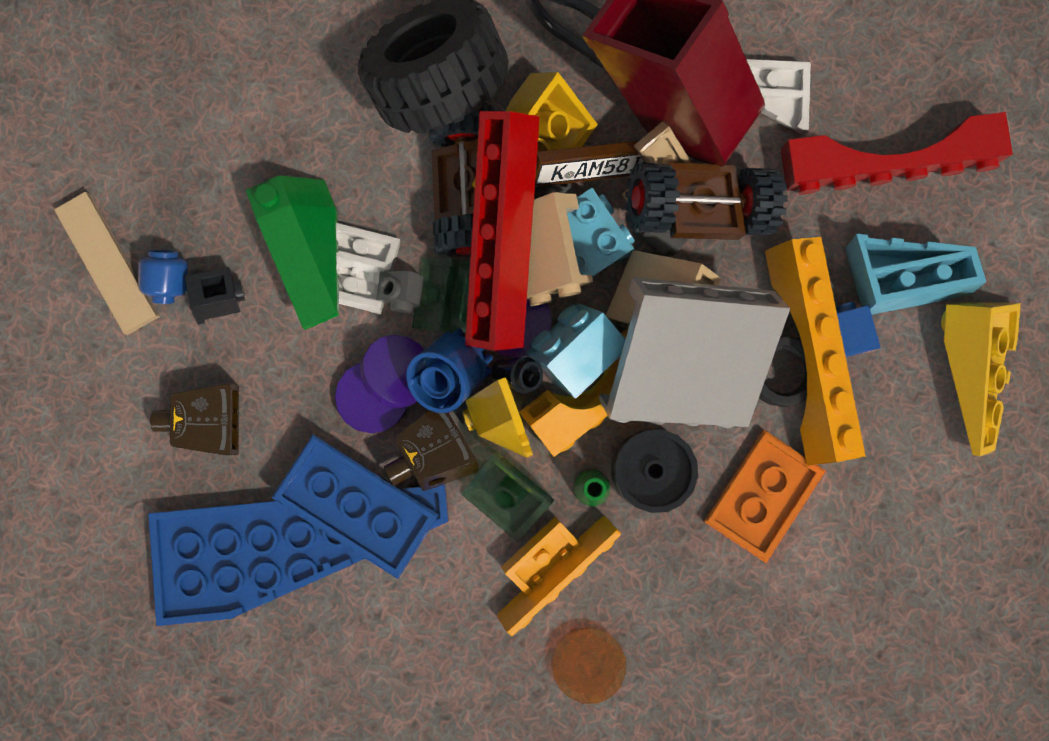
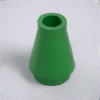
M586 470L575 480L574 493L577 499L584 505L598 506L605 502L610 494V482L606 475L598 470ZM592 482H598L600 486V492L596 493L595 496L589 495L587 491L588 485Z

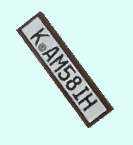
M639 141L537 151L535 187L630 176L631 169H634L635 164L645 163L634 147Z

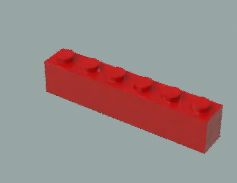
M480 111L466 346L493 351L523 348L540 116L512 111Z

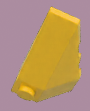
M559 72L530 73L506 109V111L540 116L537 151L582 147L598 125ZM474 179V181H473V183H472V186H473L474 188H475V179Z
M960 302L946 304V311L942 315L941 327L945 332L944 343L972 455L974 456L988 454L995 451L1004 409L1002 401L997 400V395L1003 391L1005 384H1009L1011 372L1006 370L1004 361L1007 350L1016 351L1021 303Z
M506 377L497 380L465 400L468 409L463 410L462 413L469 431L476 429L478 436L526 458L533 455Z

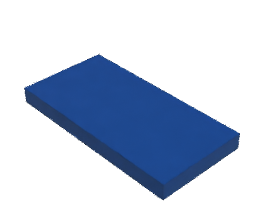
M312 434L272 496V499L397 579L400 578L439 516V513Z

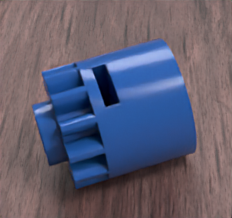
M458 328L452 334L448 331L414 357L408 365L406 379L409 390L416 401L430 411L448 413L457 409L492 373V370L487 365L493 360V356L489 354L484 355V349L466 346V337L464 338V332L461 328Z

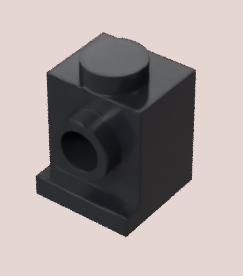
M230 267L185 276L190 308L198 325L204 324L206 319L241 312L239 302L246 301L241 279H233Z

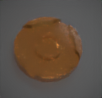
M596 627L580 628L567 633L557 644L552 657L553 675L559 689L570 699L582 704H598L611 698L622 686L626 675V657L619 642L609 632Z

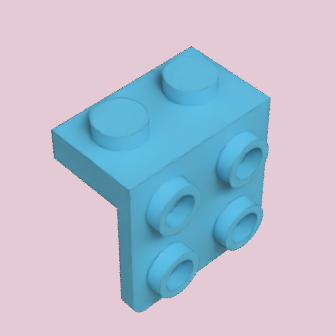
M591 188L577 197L579 209L567 213L579 272L581 275H592L594 277L617 260L622 262L631 256L634 250L631 244L635 241L628 229L623 224L618 226L611 216L614 210L603 194L598 197L594 189Z

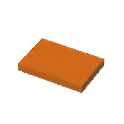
M762 430L703 522L764 563H767L826 470L818 465L807 466L806 457L767 431Z

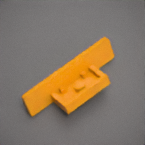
M555 516L501 566L504 573L522 590L497 614L499 621L510 636L526 627L546 604L554 601L560 591L574 578L582 575L587 566L602 552L612 547L614 541L620 537L621 532L606 516H602L578 539Z

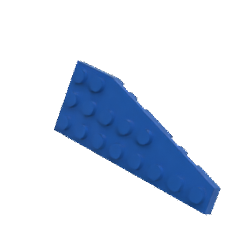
M446 484L427 491H422L420 487L401 489L439 513L431 529L449 521ZM277 501L148 514L156 626L232 619L365 559Z

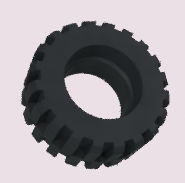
M431 0L429 4L417 5L412 7L413 10L394 17V21L383 25L379 29V33L376 36L372 35L367 41V47L362 49L360 59L358 60V75L380 117L388 126L406 133H410L411 130L415 133H426L428 129L440 130L449 123L454 122L456 124L464 120V116L471 112H477L482 108V104L486 100L490 101L496 95L497 88L501 87L505 81L509 63L508 55L487 8L477 1Z

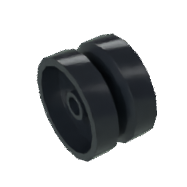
M663 429L640 431L627 437L616 449L611 462V479L618 494L631 506L649 513L669 512L683 505L692 495L698 480L697 459L690 445L677 434ZM652 464H658L661 467L657 471L660 474L657 478L651 477L648 473V469Z

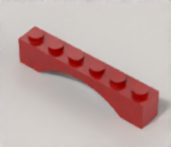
M1006 112L970 116L956 126L942 141L925 149L905 154L879 155L860 152L841 145L826 135L790 139L781 148L787 191L798 189L799 195L819 192L821 190L820 186L834 185V190H845L855 187L856 182L869 180L871 186L882 185L891 182L892 177L905 176L906 181H915L928 177L929 172L937 171L941 172V176H952L964 172V168L976 167L977 172L990 171L999 168L1000 162L1013 155Z

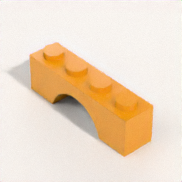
M628 328L621 333L625 339L627 336ZM620 357L604 371L603 376L595 386L580 394L577 398L558 395L547 390L519 412L553 457L562 451L568 450L579 437L603 422L607 414L599 397L600 394H611Z

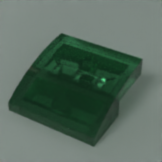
M422 257L420 275L424 277L421 304L420 307H415L412 328L440 333L448 331L451 334L458 328H461L464 335H466L470 262L457 261L452 258Z

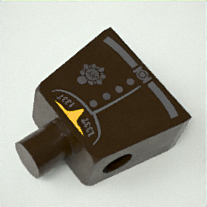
M222 384L173 393L170 397V410H153L151 412V430L153 432H170L171 447L219 455H239V386Z
M430 410L395 437L394 440L402 456L383 466L394 486L414 475L422 491L439 487L479 471L475 456L449 412L437 413Z

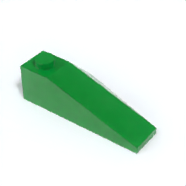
M279 175L246 189L245 191L257 223L302 328L307 330L339 316V275L337 274L336 253H338V241L336 239L338 211L325 180Z

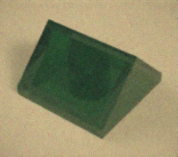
M498 451L491 456L461 494L516 541L527 532L555 500Z

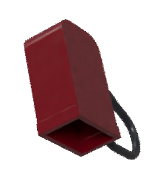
M526 0L530 11L545 29L608 72L648 133L661 122L666 123L685 153L690 157L707 164L723 167L765 107V100L730 23L728 10L722 0H607L601 9L588 0H549L575 9L593 20L582 35L584 40L552 18L539 0Z

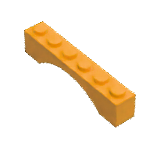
M822 238L791 239L765 250L771 285L790 307V312L799 331L805 354L807 399L800 432L807 466L866 457Z

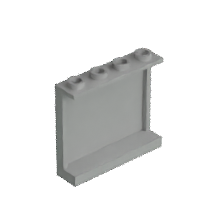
M632 277L628 290L635 301L632 318L611 394H600L599 397L609 419L622 423L647 421L658 425L664 423H683L688 426H698L701 424L717 425L722 428H732L733 426L749 427L790 307L772 290Z

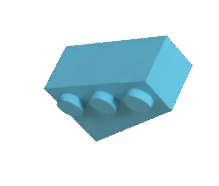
M856 234L846 247L847 258L861 307L869 305L872 315L970 296L987 282L977 249L972 246L936 242L919 244L904 242V239L900 238L884 240L868 238V235Z

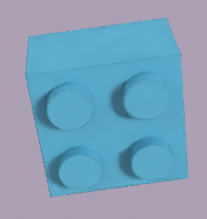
M580 303L576 306L571 305L562 311L558 316L559 322L549 331L545 330L538 334L531 342L532 347L526 352L529 357L533 358L541 366L543 373L553 384L574 398H577L621 356L625 343V338L603 312Z

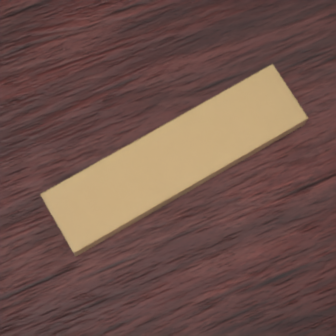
M84 192L54 209L122 332L129 335L159 318L149 297L139 291L138 278L92 196Z

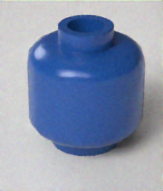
M148 250V256L142 257L139 260L138 288L141 293L152 296V303H175V297L182 296L187 292L185 276L188 275V262L184 258L179 257L178 251Z

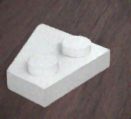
M747 59L765 100V107L761 113L799 134H806L809 130L811 62Z

